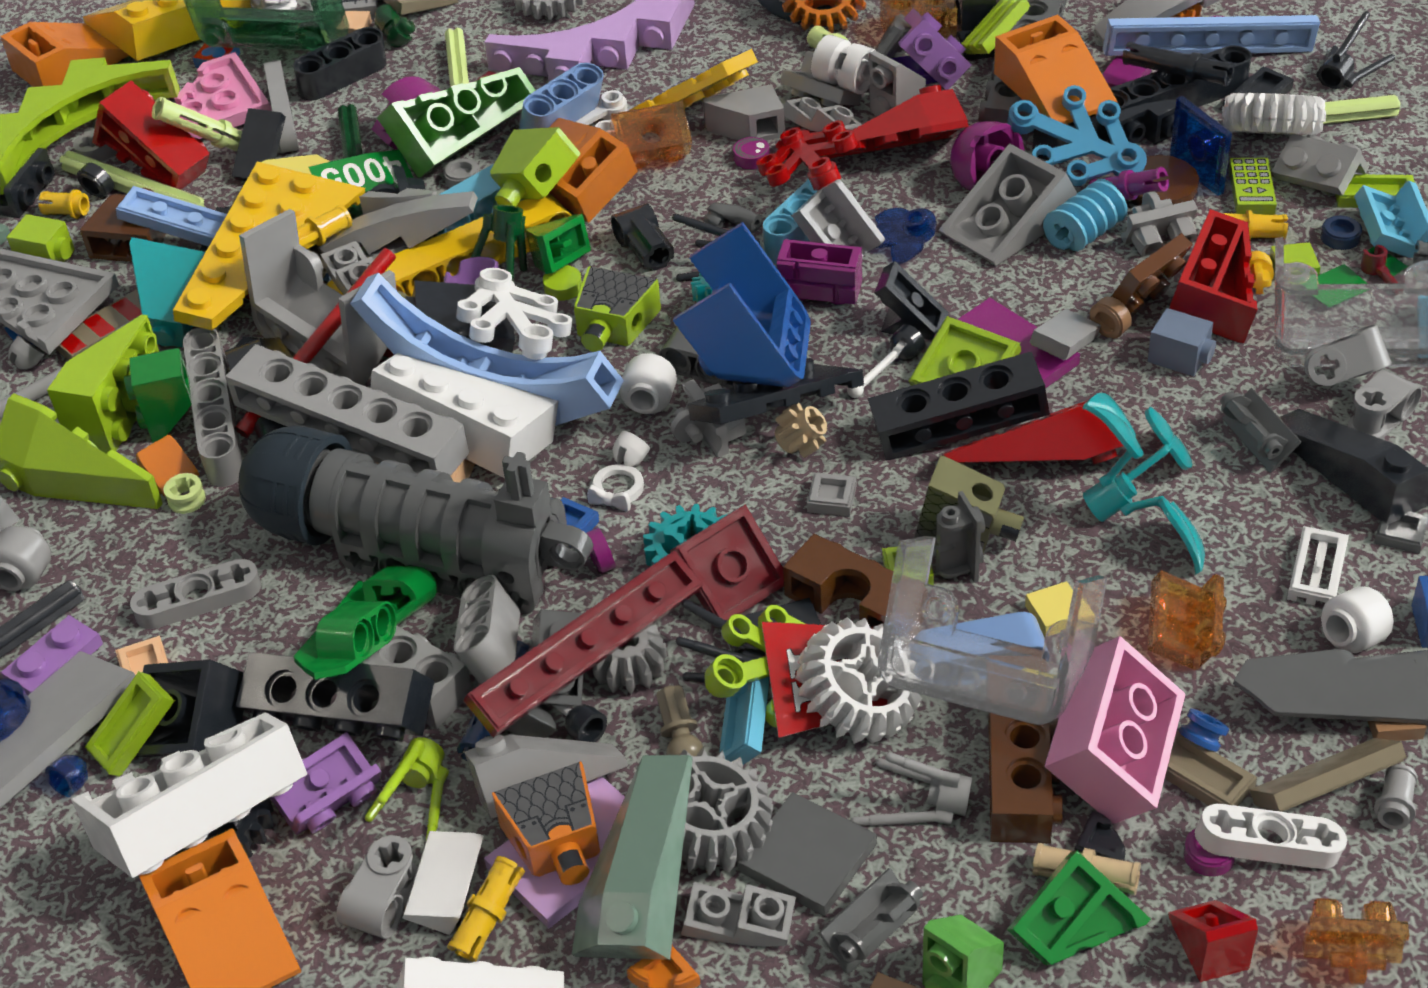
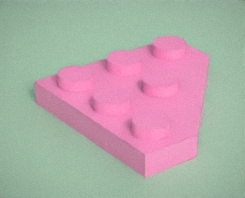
M236 52L203 62L197 69L198 77L193 83L187 82L179 92L178 97H175L176 104L192 109L217 121L220 119L227 120L232 124V127L245 123L248 108L272 111L269 101ZM180 116V118L185 119V120H187V121H190V122H192V123L198 125V123H195V122H193V121H191V120H188V119L183 118V117ZM188 132L190 135H192V136L195 137V138H198V139H201V138H202V137H199V136H197V135H194V134Z

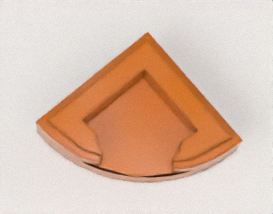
M673 946L671 947L670 960L641 959L627 969L628 979L639 988H696L700 985V976Z

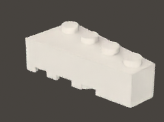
M399 353L372 370L371 389L381 390L389 396L407 403L418 404L425 410L444 417H452L459 423H462L469 449V454L465 459L503 478L505 476L502 460L505 456L514 457L516 452L525 453L526 460L529 461L553 442L559 402L557 400Z
M265 712L205 739L204 746L206 749L200 752L195 750L177 751L162 758L160 769L153 773L134 778L132 772L112 780L116 788L115 790L94 799L91 798L89 792L72 798L71 801L93 849L131 878L148 874L158 869L163 864L164 859L181 849L191 848L200 844L207 838L208 833L223 824L244 818L249 814L252 807L265 799L284 794L292 788L294 782L307 775L288 724Z

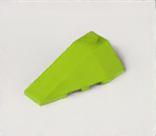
M15 393L8 398L0 424V482L6 488L12 491L21 490L33 496L150 509H159L163 505L152 474L113 449L108 450L106 453L102 452L89 440V434L81 428L76 427L71 432L55 421L57 413L45 405Z

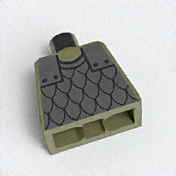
M940 455L928 485L914 540L939 545L936 541L937 515L946 506H958V492L963 491L971 506H977L984 518L985 531L981 533L980 538L983 553L991 534L1016 542L1024 517L1000 509L1005 492L1003 483Z

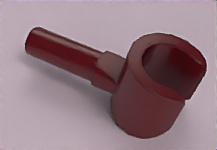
M1376 245L1374 254L1363 249L1361 260L1362 272L1369 275H1378L1395 295L1403 293L1404 289L1386 267L1388 254L1386 247Z

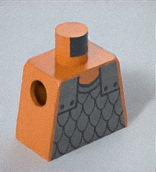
M581 761L492 792L499 825L532 875L540 877L557 871L564 885L578 884L589 875V867L586 860L597 856L600 853V846L584 766Z

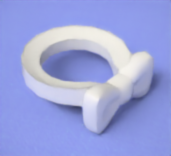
M624 464L610 465L599 470L594 476L593 485H590L588 488L587 497L589 504H605L628 512L631 508V502L638 499L643 492L644 479L641 472L632 466H625ZM612 475H626L634 480V485L625 492L614 494L605 492L602 487V482Z

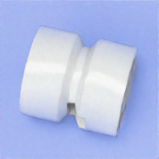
M828 34L821 39L814 51L811 63L812 76L816 80L831 85L838 84L842 89L863 94L870 87L869 53L875 49L857 43L851 44L849 40Z

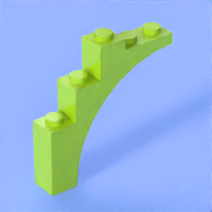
M105 57L71 60L62 85L28 87L18 113L0 114V195L4 194V187L37 148L46 149L51 143L74 128L95 119L99 102L132 80L140 89L149 92L154 100H157L159 97L166 99L178 97L180 87L171 60L107 65Z

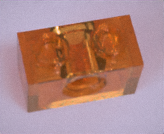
M683 101L611 114V135L628 146L637 169L648 166L650 161L664 159L668 163L676 162L685 158L686 154H690L692 138ZM646 133H655L661 140L656 143H649L642 136Z

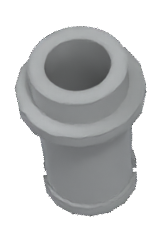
M1395 764L1386 768L1382 794L1374 803V813L1378 821L1390 829L1405 828L1408 823L1413 821L1416 815V808L1412 801L1418 776L1415 770L1409 766Z

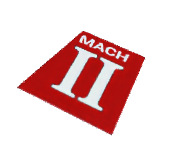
M762 622L779 738L820 727L822 716L818 712L807 713L808 704L811 700L798 696L803 683L796 680L795 677L797 670L800 668L798 663L800 654L807 647L809 639L815 633L817 634L825 625ZM835 655L831 657V661L836 662L848 659V655ZM879 698L877 701H872V706H885L888 699Z

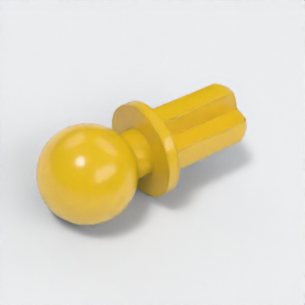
M1251 251L1250 272L1254 274L1255 281L1253 288H1255V294L1261 295L1264 294L1265 287H1271V281L1274 277L1273 263L1265 252Z

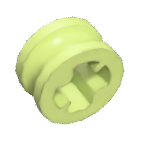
M192 473L175 475L165 483L163 488L169 508L176 513L186 514L194 512L204 504L206 499L201 479ZM189 491L188 494L180 495L183 492Z

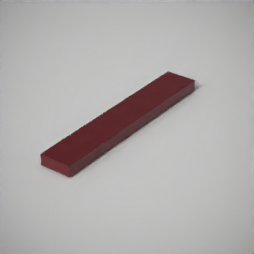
M674 550L469 692L463 701L494 738L678 607L683 600L689 599L699 592L703 587V583Z

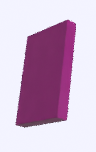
M990 297L957 319L1019 342L1021 346L1020 354L1032 351L1045 388L1080 363V353L1078 352L1067 360H1063L1033 346L1030 340L1033 331L1038 327Z

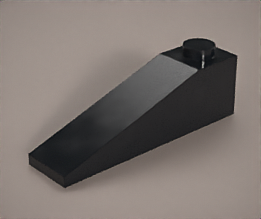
M1301 409L1279 417L1301 441L1293 452L1379 520L1391 524L1402 519L1404 514L1410 511L1416 512L1428 506V467L1400 446Z

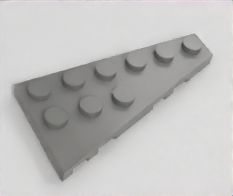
M0 248V323L47 354H50L119 287L117 277L112 272Z

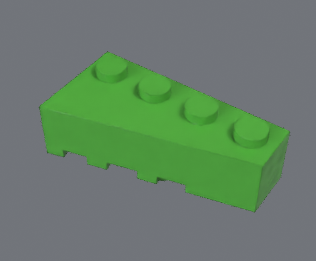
M518 67L480 78L478 81L454 85L449 89L436 93L429 92L411 100L391 103L377 119L417 177L420 178L521 113L524 99L536 90L521 68Z

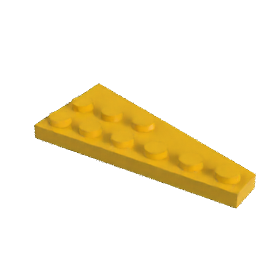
M257 161L173 309L174 321L212 331L243 305V298L249 292L239 235L288 209L295 212L297 227L304 224L306 218H316L334 209L337 205H343L346 209L352 204L358 206L360 204L359 196L365 193V188Z

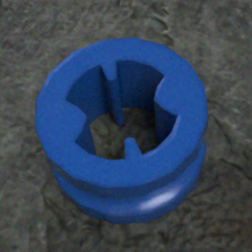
M1189 709L1187 716L1190 718V721L1187 725L1180 726L1179 733L1203 748L1215 752L1219 751L1221 744L1218 742L1219 737L1222 735L1226 736L1229 728L1221 721L1204 712Z

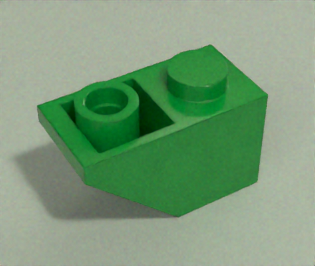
M179 348L129 358L130 375L124 376L129 400L136 399L138 405H135V411L140 429H148L153 443L165 437L192 405L189 375Z

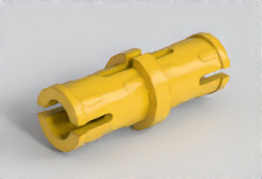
M503 856L495 858L494 864L476 895L471 894L466 905L469 909L458 930L447 945L449 950L455 951L456 955L471 962L477 961L496 923H502L507 914L504 908L513 890L525 873L522 867H519L517 863Z

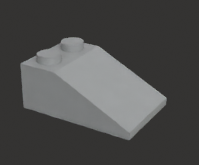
M1009 143L938 231L960 246L997 266L1045 234L1043 222L1046 215L1055 210L1059 205L1065 203L1069 198L1075 196L1077 192L1067 173Z

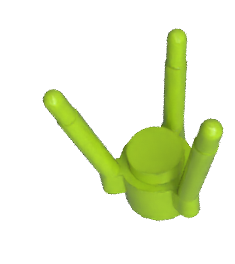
M417 737L412 739L395 772L365 814V821L372 822L401 781L412 788L418 789L432 783L426 839L430 831H437L443 785L449 774V770L441 766L445 758L443 748L428 738Z

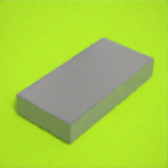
M1064 309L1033 331L1030 343L1060 359L1067 360L1097 338L1101 325L1068 309Z

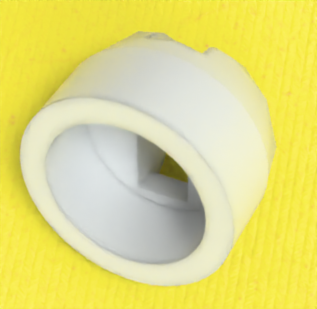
M621 431L613 446V457L619 464L624 461L625 466L634 467L644 460L650 447L636 435L627 431Z

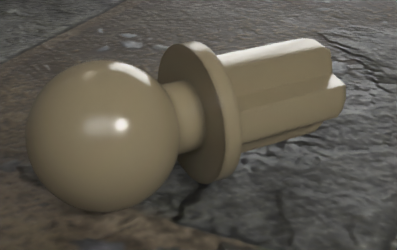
M672 685L664 687V689L657 692L656 698L664 725L660 729L661 736L672 737L667 746L666 755H680L684 749L693 757L697 756L703 744L696 736L690 734V732L698 727L697 720L691 719L684 689L681 686Z

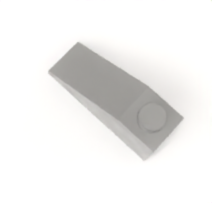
M497 735L494 738L488 736L479 740L475 744V748L464 752L480 802L491 819L497 817L492 792L580 761L584 766L587 782L628 766L625 756L613 744L520 735H507L504 737L503 735Z

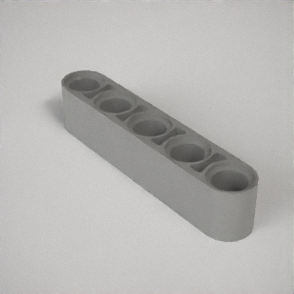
M198 327L189 331L183 339L186 368L190 380L197 448L209 483L213 486L226 487L238 482L239 471L243 461L239 434L235 429L237 421L234 402L225 378L229 373L228 364L217 330L211 331Z

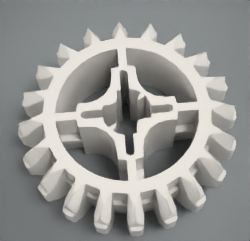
M1233 93L1225 97V105L1222 107L1223 128L1230 132L1317 135L1323 131V122L1326 121L1325 100L1318 96Z
M847 617L839 621L838 624L831 622L825 625L817 634L815 633L809 639L807 647L799 656L798 663L800 668L797 670L795 679L803 683L798 696L811 700L808 704L807 713L818 712L822 716L820 727L827 726L830 723L835 727L836 738L844 736L849 732L854 744L862 741L865 737L873 744L876 741H880L883 736L887 739L893 737L902 726L905 727L912 720L914 711L919 707L922 700L918 693L922 690L924 681L916 677L921 664L908 660L912 648L901 649L897 644L899 634L888 637L884 634L883 623L871 629L866 618L854 624ZM848 655V659H842L840 662L831 661L832 656ZM879 698L888 699L885 706H872V701H877Z

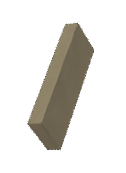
M1373 738L1249 790L1256 806L1283 812L1403 762L1407 757L1402 741Z

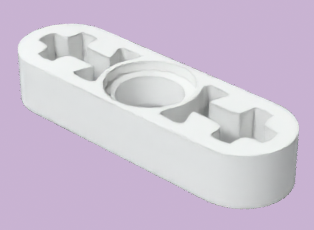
M1227 804L1207 806L1195 829V837L1198 843L1205 850L1215 855L1317 869H1329L1335 866L1347 845V837L1343 829L1327 818ZM1267 829L1277 833L1283 843L1267 841L1260 835L1258 830Z

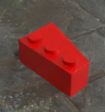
M131 80L99 102L92 143L99 148L106 144L118 152L116 158L124 164L129 160L142 167L140 170L141 174L146 178L181 190L206 171L210 152L200 139L193 137L188 132L161 120L153 119L152 108L155 103L153 97L146 90L140 89Z
M1211 209L1209 210L1169 309L1213 322V334L1239 343L1245 342L1258 310L1257 301L1253 299L1252 288L1255 281L1254 274L1250 272L1252 254L1248 222Z

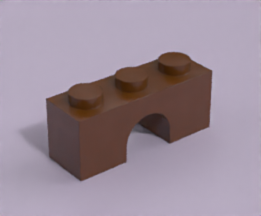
M815 533L783 566L784 595L794 601L810 598L815 611L821 614L836 600L842 598L858 599L861 601L859 604V621L866 618L871 628L883 623L885 635L890 637L899 634L897 644L901 648L928 617L927 587L912 578H906L883 567L875 560L862 557L844 548L841 544L829 541Z

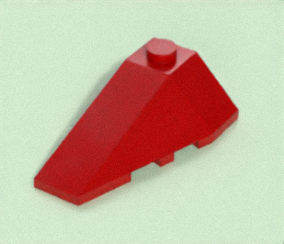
M941 85L928 86L919 89L920 94L853 129L852 131L858 145L852 150L844 153L834 152L818 156L820 158L829 157V159L953 138L969 127L968 120L953 89L941 90Z
M1086 400L1050 413V415L1046 416L1047 418L1023 423L1006 430L1007 432L994 434L942 453V456L956 462L1085 460L1091 458L1093 464H1097L1117 457L1116 448L1123 445L1099 417L1083 409L1084 404L1088 401Z

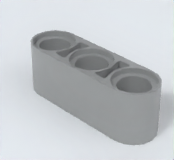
M494 575L478 578L463 592L454 641V651L480 685L513 663L516 656L520 610Z

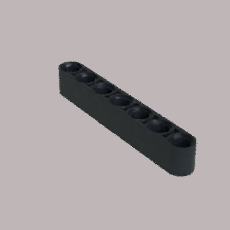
M1227 46L1203 55L1204 58L1234 63L1233 78L1227 76V79L1231 80L1228 86L1198 80L1195 83L1189 82L1184 76L1156 71L1110 89L1121 110L1150 102L1182 99L1187 102V112L1225 98L1249 79L1252 54L1248 49L1241 46ZM1109 110L1103 111V114L1108 117L1114 114ZM1096 114L1089 116L1098 138L1108 141L1107 130L1105 126L1097 121ZM1074 122L1067 124L1068 126L1077 129ZM1034 129L1033 150L1039 145H1048L1051 148H1056L1069 144ZM1046 155L1037 156L1038 158L1049 160Z

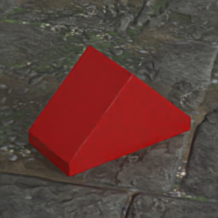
M1218 900L1168 912L1169 920L1199 982L1249 970L1258 932L1255 918Z

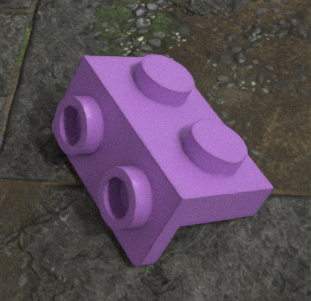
M913 8L904 18L912 28L899 41V46L945 90H948L971 66L961 55L966 49L952 35L945 39L938 32L942 25L932 15L926 12L921 16Z
M346 732L302 760L307 775L294 782L292 788L284 794L270 798L296 836L308 828L313 834L329 825L337 817L334 811L349 801L355 807L374 795L377 791L375 784L378 783L382 771L377 764L370 766Z

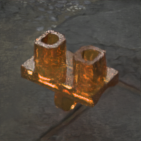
M1317 898L1313 903L1302 944L1304 958L1329 959L1331 968L1348 969L1351 984L1364 985L1367 970L1385 971L1386 963L1402 962L1404 943L1409 940L1410 936L1408 922L1397 920L1391 902L1371 901L1364 904L1361 919L1344 918L1342 903L1338 902L1337 899Z

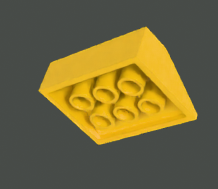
M131 0L85 15L83 20L92 29L136 61L245 24L252 20L251 0Z

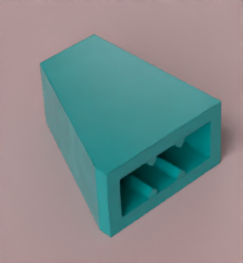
M131 237L129 245L141 315H148L158 345L184 347V336L192 330L193 326L175 322L173 309L205 252Z

